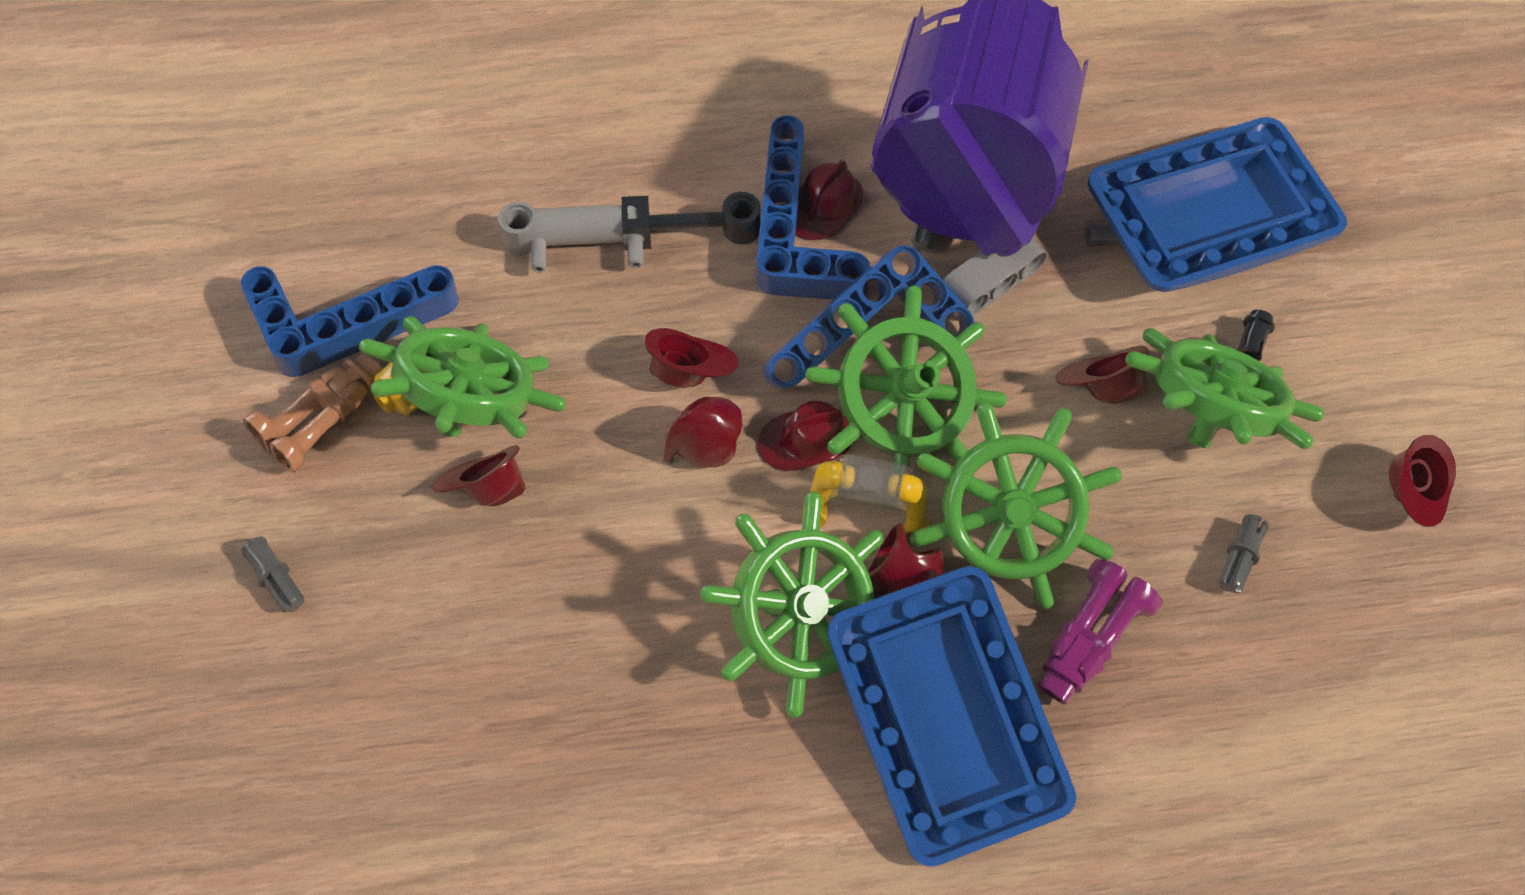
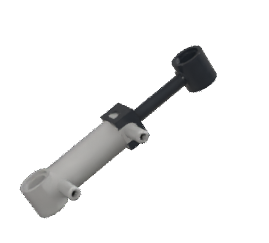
M742 191L727 196L723 202L722 212L650 215L648 196L621 197L622 205L533 209L531 205L517 201L504 206L498 215L504 247L509 252L518 255L531 252V269L537 273L546 270V246L624 242V249L628 250V265L632 268H639L644 263L643 249H651V230L723 227L724 236L729 241L744 245L756 240L760 234L761 224L759 200L753 194Z

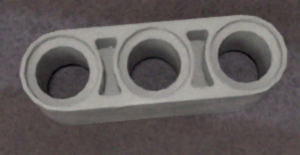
M1033 238L1030 243L1024 245L1018 252L1006 257H1001L997 254L983 255L980 251L950 272L943 281L974 316L1034 274L1044 264L1048 253Z

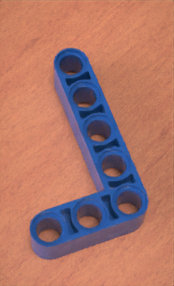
M783 115L776 118L770 127L757 253V283L762 291L771 295L834 300L857 279L847 278L845 275L854 274L859 277L870 267V263L866 256L855 251L795 247L804 151V125L795 116ZM785 170V171H789V172H788V173H781V172H779V171ZM782 202L786 203V205L779 206L775 203ZM773 235H781V236H784V237L781 238V239H775V238H772L771 236H773ZM770 268H777L782 271L773 273L767 270ZM816 271L820 274L812 276L808 275L807 272ZM866 281L863 286L864 295L867 293L869 281Z
M907 245L898 246L881 256L770 356L764 364V378L773 388L784 389L793 387L805 378V372L809 367H817L854 333L849 327L841 328L834 321V311L843 303L851 304L863 320L867 322L896 295L905 303L908 287L916 285L920 288L921 285H927L932 289L934 299L930 306L921 302L920 319L933 322L946 330L945 318L948 314L954 315L960 325L957 334L953 335L956 337L974 323V317L916 249ZM895 255L904 257L908 262V271L905 275H900L893 269L892 261ZM866 281L874 282L879 288L880 294L876 302L869 301L863 294V286ZM808 333L816 334L822 342L821 351L817 355L810 354L804 346V340ZM780 359L788 361L793 369L792 377L787 382L781 381L775 375V364Z
M433 265L297 321L272 269L264 266L253 267L246 271L241 279L242 290L278 369L288 377L302 376L360 351L359 343L364 339L383 342L407 332L403 327V320L408 316L415 317L422 325L445 316L455 310L459 301L451 271L444 266ZM437 289H443L442 291L434 292ZM371 319V320H369V321H367V322L360 323V322H362L363 320ZM334 334L333 336L324 339L325 336ZM291 350H296L295 352H293V353H291V354H286V353H288V352L291 351Z

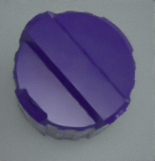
M968 0L962 7L948 9L925 20L923 6L921 5L919 15L914 17L909 25L874 140L872 148L873 160L871 163L872 171L877 175L887 193L899 204L901 212L908 219L929 231L943 236L975 241L983 255L997 254L1001 257L1010 256L1018 252L1024 245L1030 243L1042 218L1055 206L1056 199L1062 191L1089 59L1084 61L1083 70H1081L1076 56L1063 40L1058 6L1051 7L1042 0ZM961 14L958 22L941 25L943 18ZM938 20L936 28L921 34L924 26Z

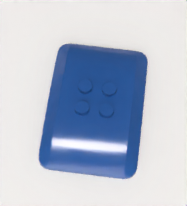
M1270 117L1258 118L1098 166L1092 170L1087 182L1089 191L1144 282L1150 288L1160 292H1170L1199 285L1282 259L1340 236L1347 226V218L1288 129L1282 122Z
M973 566L963 567L843 610L833 617L828 625V641L889 805L908 852L914 861L927 867L938 866L1063 818L1072 811L1076 802L1074 785L993 583L986 572Z

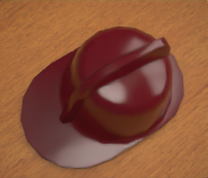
M840 160L838 163L819 164L806 177L799 194L796 235L807 240H822L832 236L844 225L860 205L863 199V188L860 182L848 170L847 163L844 160Z
M670 328L653 329L645 336V347L652 356L649 368L650 373L666 385L675 388L694 387L701 384L706 377H723L731 374L738 367V358L735 353L726 346L716 342L693 337Z
M1140 345L1114 354L1078 361L1060 370L1055 376L1056 382L1067 386L1084 385L1095 399L1104 403L1117 404L1145 394L1148 391V381L1145 371L1131 368L1126 364V355L1132 351L1148 355L1149 350L1147 346Z
M809 401L801 404L795 411L771 419L762 428L758 438L759 453L767 464L774 469L782 471H796L822 464L823 462H831L843 457L851 448L850 445L840 454L836 455L828 450V442L846 428L849 423L841 410H837L831 404L823 401Z
M1422 435L1413 440L1407 450L1395 456L1388 472L1389 483L1394 492V497L1398 502L1402 503L1406 513L1415 523L1423 527H1435L1442 522L1447 511L1450 494L1456 478V462L1451 449L1442 439L1434 435Z
M513 445L496 454L460 464L439 476L433 482L432 489L434 492L440 493L462 489L472 500L481 506L495 507L503 505L522 495L526 489L521 471L514 458L519 452L520 447Z

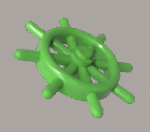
M916 285L908 287L906 291L904 317L883 321L872 328L867 325L851 304H841L838 309L839 316L858 339L846 353L840 370L809 367L805 372V377L809 382L838 386L840 404L849 425L828 442L829 452L834 455L840 454L860 437L875 449L894 455V464L905 465L904 468H901V466L893 468V475L896 474L902 477L905 474H909L910 457L919 456L923 453L928 454L943 446L955 461L958 462L968 450L957 436L968 424L975 405L987 402L993 407L1001 408L1007 403V396L1002 392L977 389L974 368L965 351L984 334L985 328L983 324L974 322L954 337L941 326L920 319L922 291ZM891 338H903L901 366L883 345L882 341ZM920 341L937 353L923 364L917 365L918 342ZM868 353H870L887 376L861 373L862 365ZM946 365L950 370L954 386L938 383L941 377L940 370ZM860 389L885 392L886 395L867 409ZM927 398L953 402L952 410L946 421L943 420ZM898 407L896 434H894L877 422L894 408ZM914 410L933 434L923 437H912Z
M408 316L403 320V327L410 335L405 337L398 347L371 339H364L359 343L361 353L393 363L391 378L373 382L371 385L372 394L376 397L401 394L419 409L436 416L435 428L445 436H459L462 433L463 424L481 426L501 424L515 438H523L527 434V427L518 417L524 413L528 404L555 412H561L566 407V401L563 397L533 388L532 373L546 370L549 366L548 359L544 356L522 358L507 345L488 337L489 329L485 324L476 325L473 331L457 328L427 329L415 317Z
M1148 328L1143 332V340L1162 353L1161 358L1135 351L1129 352L1126 355V364L1131 368L1155 374L1157 383L1167 394L1163 398V405L1167 409L1174 410L1182 407L1197 416L1191 429L1187 432L1186 438L1190 439L1192 444L1201 448H1209L1218 428L1221 427L1232 431L1235 439L1240 444L1250 443L1252 436L1267 437L1280 434L1299 448L1308 449L1313 444L1312 436L1289 419L1293 415L1318 422L1324 417V410L1321 407L1295 399L1292 390L1282 379L1283 369L1281 367H1267L1265 364L1241 351L1217 343L1216 338L1211 334L1204 335L1201 340L1182 339L1173 342L1156 329Z
M984 402L977 407V415L985 440L968 450L955 466L927 453H923L917 458V465L920 469L946 481L942 499L944 521L914 531L910 536V541L914 546L919 547L950 537L959 553L974 567L986 572L988 576L992 575L1005 579L1029 578L1038 606L1041 609L1048 610L1052 608L1054 598L1046 573L1062 564L1077 547L1100 559L1109 560L1113 557L1114 549L1110 544L1085 532L1089 517L1088 492L1119 482L1122 473L1117 467H1110L1082 476L1074 462L1057 447L1072 419L1070 410L1066 408L1059 409L1041 439L1026 434L1002 435L993 406L990 403ZM1008 454L1033 455L1020 482L1017 484ZM991 460L1000 484L997 488L973 476L980 467ZM1048 463H1050L1059 472L1064 483L1033 492ZM964 491L993 505L965 515L961 513ZM1069 499L1066 522L1038 509ZM998 522L984 550L976 545L967 534V531ZM1030 524L1057 538L1048 547L1039 552ZM1014 529L1023 558L999 557Z
M814 491L808 493L804 500L802 530L785 531L766 538L748 514L738 515L735 519V525L753 550L740 566L733 588L707 585L699 593L700 598L705 603L731 605L733 625L738 639L743 646V649L722 668V678L728 682L734 681L754 662L774 674L789 677L786 712L791 718H798L803 713L806 679L824 677L839 670L828 641L827 630L829 623L825 616H835L843 610L874 600L872 582L863 561L882 544L884 538L880 531L872 530L851 548L841 539L819 531L822 498L819 493ZM800 548L798 579H796L780 556L788 551ZM817 552H819L834 565L815 582ZM767 570L782 588L781 590L759 591L760 584ZM844 580L848 600L828 598L827 594ZM757 608L763 609L766 614L771 613L770 616H778L764 630H762L759 622ZM793 627L791 658H788L778 652L772 645ZM812 629L827 650L814 658L808 659L810 630Z

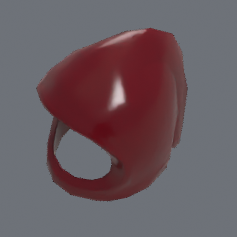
M703 397L689 404L673 421L666 435L664 462L670 463L675 455H679L691 465L703 468H715L730 462L736 453V441L743 426L740 408L729 399L723 397Z
M901 523L896 524L888 533L868 569L873 586L874 599L941 576L944 563L942 549L936 548L920 553L912 551L906 541L905 528Z

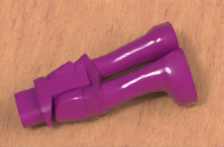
M1095 559L1087 572L1088 579L1092 583L1091 589L1075 616L1069 623L1062 626L1060 636L1054 637L1049 660L1043 665L1045 673L1037 683V687L1043 693L1063 705L1067 704L1074 692L1080 693L1085 683L1104 670L1103 664L1112 658L1111 651L1131 621L1137 615L1153 616L1163 604L1162 598L1147 582L1139 577H1133L1125 587L1118 603L1099 632L1096 634L1091 631V627L1106 604L1122 588L1127 580V571L1114 562L1104 559Z

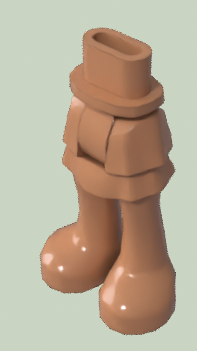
M362 353L354 361L346 359L343 361L344 367L334 368L321 375L320 379L309 383V387L297 400L274 417L269 418L259 411L249 413L242 419L246 429L268 454H273L276 461L285 470L295 473L304 464L305 454L319 438L337 422L343 424L348 414H352L366 395L371 393V385L374 382V378L383 369L373 358ZM319 407L322 409L302 429L292 436H287L313 411Z

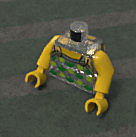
M844 454L837 457L836 462L828 461L819 465L810 492H817L822 498L820 527L826 524L827 501L834 499L906 512L907 518L904 528L907 541L909 534L930 526V520L926 517L927 485L922 478L913 476L914 471L906 465Z

